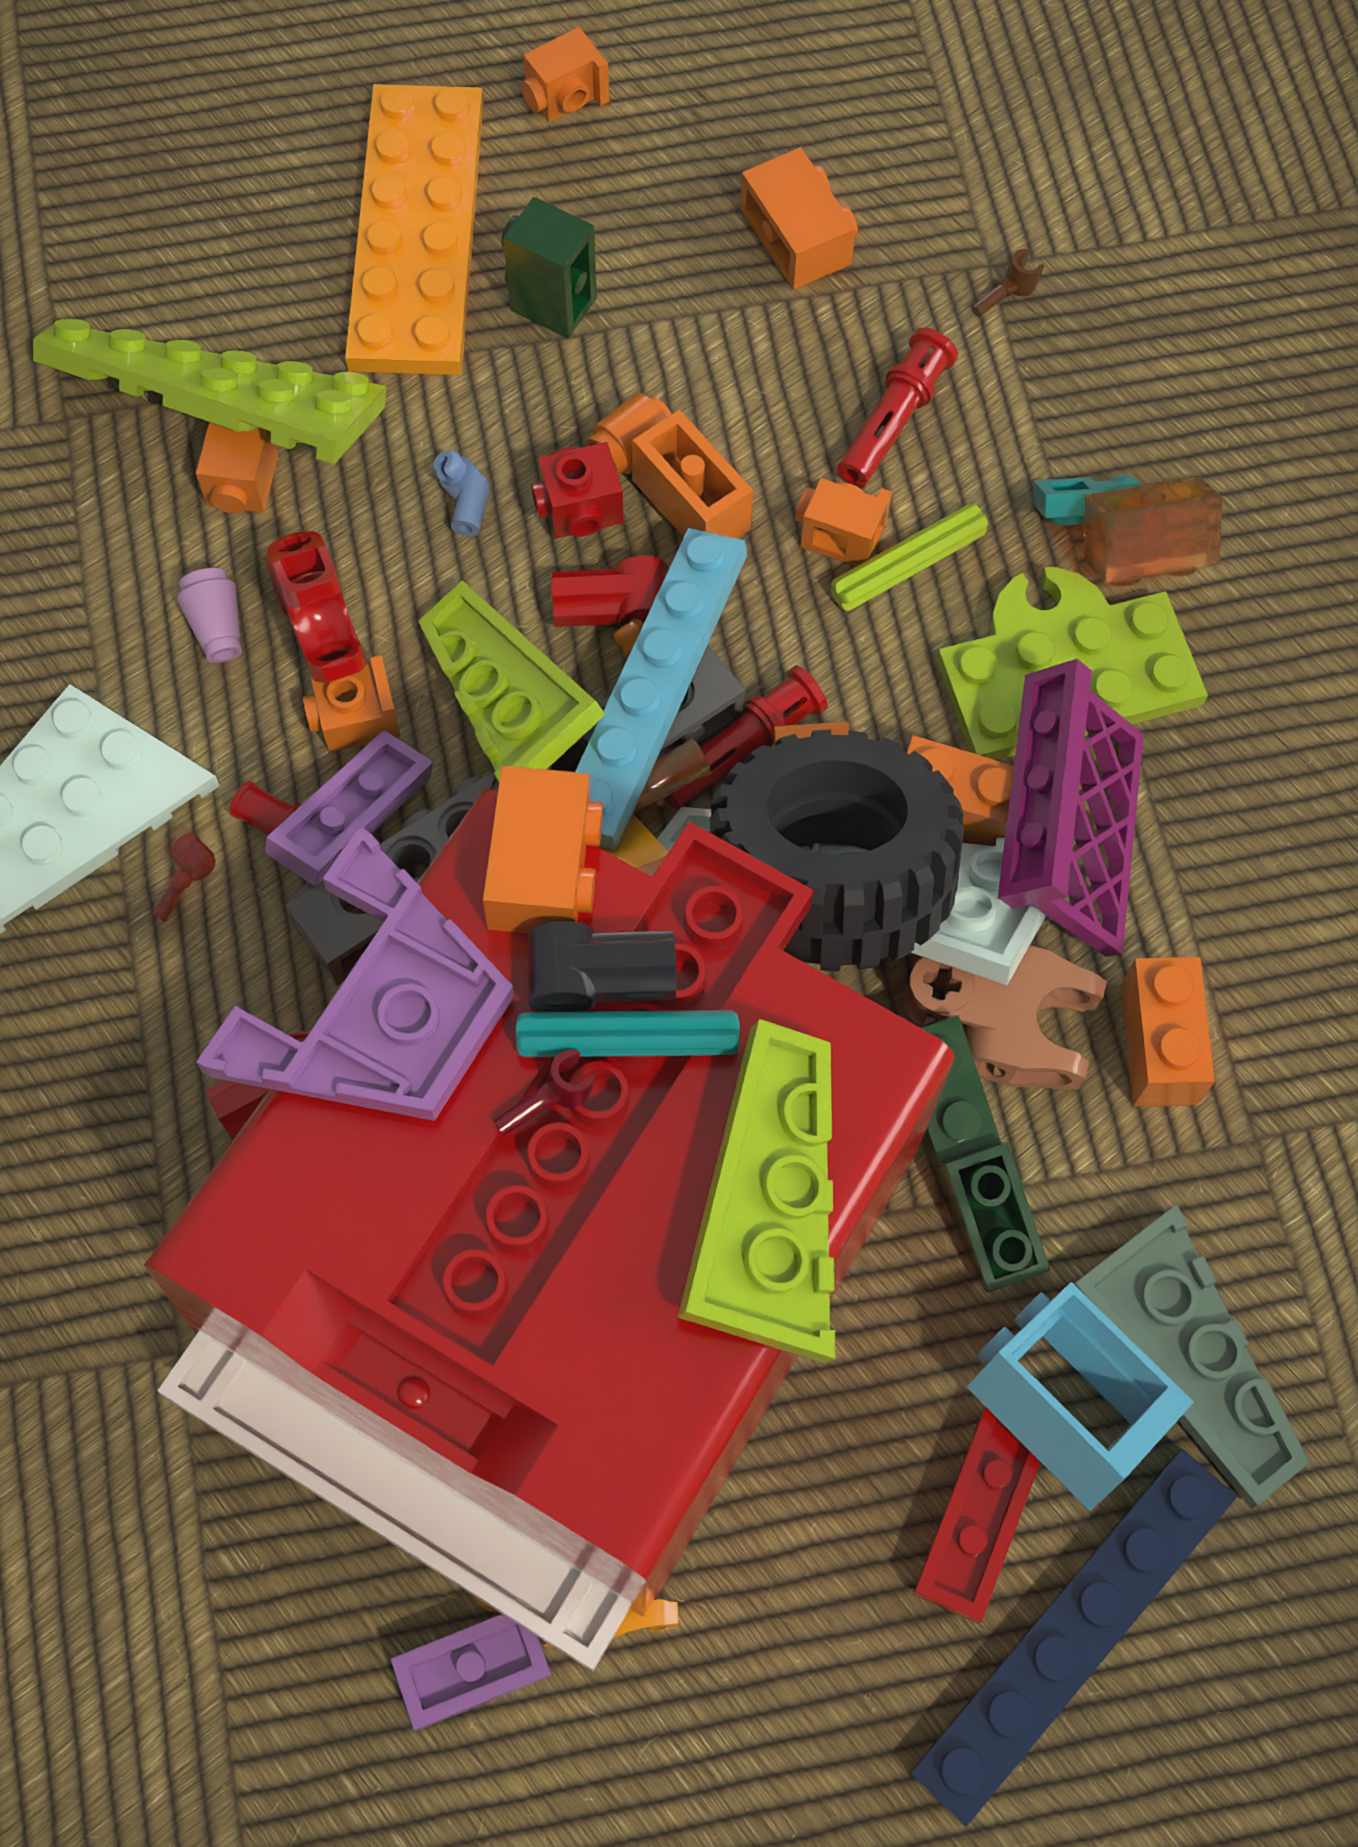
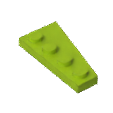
M759 1019L750 1028L678 1313V1318L825 1364L835 1359V1330H830L829 1294L834 1291V1258L829 1257L828 1214L833 1212V1180H828L827 1142L832 1138L830 1042Z

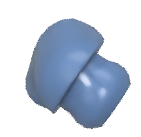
M452 450L444 451L436 457L433 463V473L440 480L441 486L456 501L451 528L463 536H476L480 532L489 496V483L468 458L460 456Z

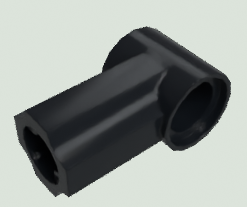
M554 921L536 925L527 934L528 1000L530 1008L536 1012H587L594 1008L597 1002L676 1000L674 931L594 933L593 929L586 924L574 921Z

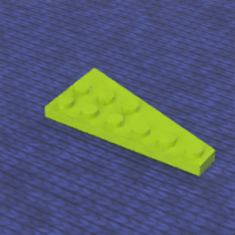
M79 319L57 320L52 326L33 338L34 362L87 380L106 379L110 376L119 379V391L136 397L144 395V391H155L163 394V406L237 432L251 431L257 428L268 430L271 433L270 443L286 449L296 447V443H306L317 447L316 459L333 465L385 409L387 386L369 383L368 377L359 373L340 372L334 376L313 372V368L310 365L302 362L285 361L278 365L257 361V357L254 354L245 351L233 350L218 354L203 351L198 343L188 340H172L167 343L146 340L145 334L130 329H119L109 333L90 329L88 322Z

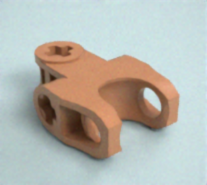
M1032 945L1028 947L1008 985L923 957L915 964L910 974L909 983L902 996V1009L906 1019L918 1027L953 1015H959L981 1079L1010 1087L1079 1090L1086 1079L1089 1060L1076 1051L1050 1042L1041 1032L1037 1022V1014L1051 1007L1080 1012L1087 1010L1096 1011L1104 997L1107 981L1094 972L1065 960L1051 950ZM940 968L946 969L948 973L939 972ZM933 987L943 990V1000H937L932 997ZM929 1013L933 1016H936V1018L927 1017V1015Z

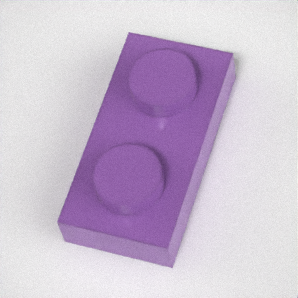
M503 1614L391 1658L415 1731L552 1676L539 1637Z

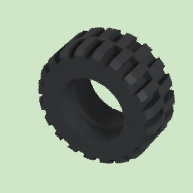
M831 730L812 731L811 737L798 739L796 734L779 738L775 743V747L770 749L762 745L744 759V764L738 762L723 778L722 785L715 792L711 803L710 833L814 890L811 908L783 951L802 962L819 964L821 971L839 972L842 965H856L858 970L869 969L878 966L882 958L889 957L893 962L908 955L914 950L915 942L920 946L923 945L940 930V924L949 918L958 888L964 815L960 801L953 794L954 789L939 770L932 772L933 766L925 757L916 751L907 754L903 752V747L900 743L883 737L881 742L868 739L865 732L849 730L848 735H831ZM820 842H840L856 845L870 851L853 855H828L812 852L801 848V846Z

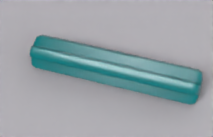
M732 1010L523 1012L518 1015L516 1021V1048L518 1054L523 1057H556L566 1050H578L581 1053L580 1056L733 1055L737 1053L740 1044V1022L737 1013Z

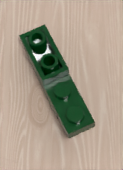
M953 1015L920 1026V1028L933 1034L948 1045L955 1056L922 1138V1144L953 1223L985 1292L989 1293L1051 1271L1009 1144L1000 1140L959 1015Z

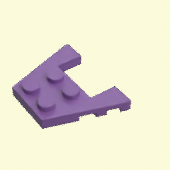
M359 826L323 877L326 891L380 919L384 923L307 1038L300 1042L234 1006L196 1063L201 1072L211 1078L435 1121L514 997L513 985L451 919L447 920L422 894L421 887L404 869L400 870L381 850L380 843L372 834Z

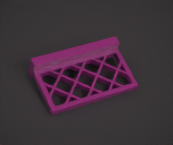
M1074 659L1025 675L997 898L1012 909L1033 905L1105 957H1110L1123 953L1144 734L1090 690L1092 670L1079 659ZM1110 736L1120 743L1119 761ZM1091 745L1103 775L1100 778L1088 748ZM1106 787L1114 805L1113 814L1104 792ZM1085 800L1088 803L1090 812L1092 814L1094 823L1097 828L1095 832H1093L1091 828L1089 819L1087 817L1085 808L1082 803ZM1100 842H1102L1108 858V870L1098 847ZM1080 856L1091 883L1089 888L1086 887L1076 860ZM1067 894L1070 900L1069 902H1066L1064 899H1062L1063 897H1067ZM1095 898L1103 916L1102 927L1092 904V900Z

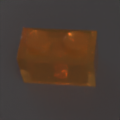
M1199 475L1085 495V562L1105 585L1111 584L1115 586L1134 585L1140 582L1141 578L1162 574L1173 576L1190 575L1196 572L1197 568L1220 564L1222 496Z

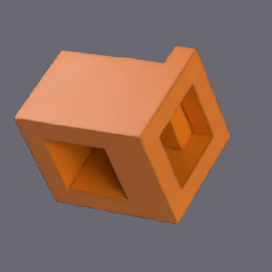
M580 27L523 54L525 80L521 82L523 96L530 109L534 113L541 112L548 122L567 113L575 112L594 99L600 106L609 102L608 62Z
M820 478L816 489L806 487L796 511L795 521L803 524L800 547L855 567L872 558L887 524L892 491L881 488L877 497L864 493L855 485L849 483L838 484Z
M382 655L371 657V664L365 665L360 672L329 683L316 682L311 677L314 694L303 696L304 708L311 733L323 731L329 752L369 744L383 730L394 737L401 736Z

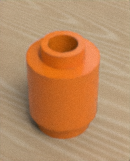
M636 393L593 427V435L586 440V446L608 442L617 474H630L632 472V439L670 416L671 412L659 398L655 396L649 398L642 393Z

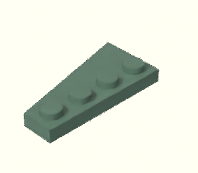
M1176 1204L1074 1285L1194 1401L1178 1419L1179 1422L1252 1509L1261 1504L1310 1462L1268 1380L1262 1379L1246 1348L1249 1343L1237 1320L1231 1319L1214 1286L1217 1281L1205 1257H1199L1185 1229L1188 1224Z

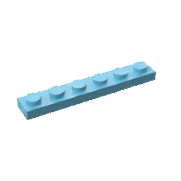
M688 528L605 706L604 713L606 715L599 720L575 771L576 773L590 774L591 801L603 802L600 847L616 851L746 560L745 540Z

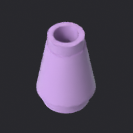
M220 568L200 569L182 577L179 581L181 592L177 595V602L202 650L205 652L207 661L210 663H221L240 656L242 648L240 644L236 584L228 580L226 572Z

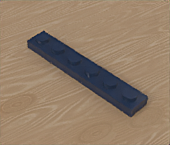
M1183 1448L1179 1450L908 1774L962 1826L967 1827L1237 1496Z

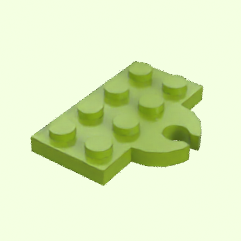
M1045 567L1041 576L1042 589L1054 598L1056 607L1050 610H1039L1031 606L1025 594L1029 581L1021 573L1014 577L999 593L990 622L991 636L941 648L938 650L936 658L969 752L993 760L1015 755L1025 675L1067 661L1079 659L1091 669L1090 690L1131 724L1201 707L1208 697L1166 591L1109 605L1096 585L1079 573L1058 567Z

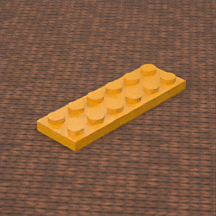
M373 84L345 355L348 372L462 375L484 104L482 88Z

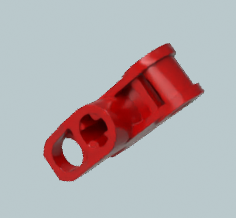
M299 531L277 539L267 548L268 556L264 557V562L284 615L287 614L313 680L329 683L360 672L365 667L366 660L341 593L342 587L335 566L321 535L315 531Z

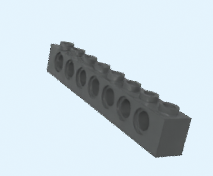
M709 645L705 649L681 703L683 706L679 708L648 780L712 739L744 715L745 689ZM615 685L608 691L605 699L598 703L603 711ZM598 722L547 770L556 771L561 766L568 764L578 766ZM495 770L484 777L474 776L469 778L454 791L452 798L432 811L424 809L410 816L403 823L398 833L380 844L381 850L400 870L413 864H422L429 867L482 791L485 789L498 791L499 782L494 774ZM421 877L414 879L417 883ZM324 881L317 887L308 882L297 891L294 900L285 906L294 928L337 986L348 977L384 922L367 912L363 914L348 913L346 910L350 903L326 891Z

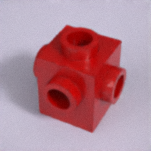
M608 442L582 448L566 447L555 451L551 455L538 457L540 482L531 484L533 501L538 518L549 517L555 539L571 535L585 537L596 533L601 528L624 523L623 490Z

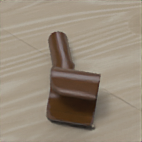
M1028 249L1016 251L1012 256L1005 278L971 306L973 313L977 317L982 316L1012 293L1018 296L1032 294L1037 287L1044 264L1039 265L1034 270L1024 269L1023 267L1027 262L1030 251Z

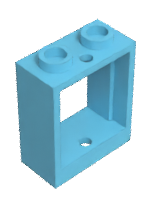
M1071 1282L1052 1301L1042 1292L1037 1295L1013 1320L1022 1329L1015 1336L1006 1327L998 1332L976 1355L985 1367L966 1387L1091 1511L1132 1472L1194 1401ZM1042 1337L1130 1423L1108 1449L1018 1362Z

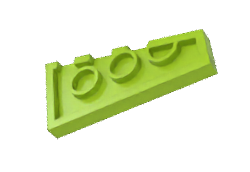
M461 581L418 621L442 670L448 676L455 690L454 694L462 710L467 714L476 731L475 736L483 752L488 756L495 769L494 774L498 782L500 781L502 766L547 770L606 715L596 700L465 582Z

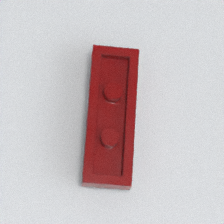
M985 1405L912 1594L976 1624L981 1623L1041 1463Z

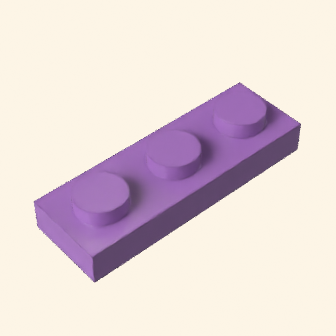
M383 730L266 837L265 854L317 887L323 881V877L357 828L360 826L371 834L379 828L430 779L433 761Z

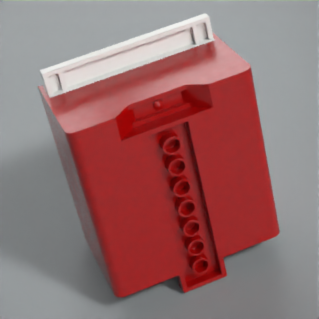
M485 789L417 884L421 887L422 894L447 920L451 919L513 985L514 997L435 1121L269 1089L144 1264L146 1270L196 1334L158 1389V1392L162 1397L593 1672L630 1608L644 1617L653 1600H656L799 1356L678 1318L750 1028L759 1019L830 1042L832 1138L827 1142L828 1180H833V1212L828 1214L829 1257L834 1258V1291L829 1294L830 1301L915 1158L955 1056L948 1045L933 1034L783 951L811 908L814 890L689 821L652 877L597 846L586 845L584 868L596 870L592 912H578L577 922L591 927L594 933L674 931L676 954V1000L597 1002L595 1007L587 1012L732 1010L737 1013L740 1022V1044L737 1053L733 1055L580 1056L578 1064L570 1072L560 1075V1077L569 1084H579L586 1080L587 1077L596 1074L589 1098L581 1106L575 1108H564L555 1104L547 1110L544 1109L503 1136L493 1120L534 1094L536 1089L547 1083L551 1064L555 1057H523L518 1054L516 1048V1021L518 1015L523 1012H536L530 1008L528 1000V933L487 930L483 896L498 791Z

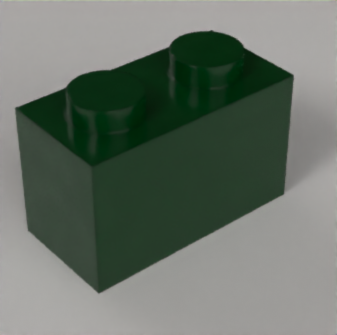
M533 197L520 216L514 215L509 219L501 238V245L505 252V283L508 284L510 311L569 339L597 299L594 225Z

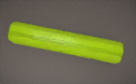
M967 504L833 579L830 590L833 599L843 611H850L984 536L988 526L986 515L982 513L978 505Z

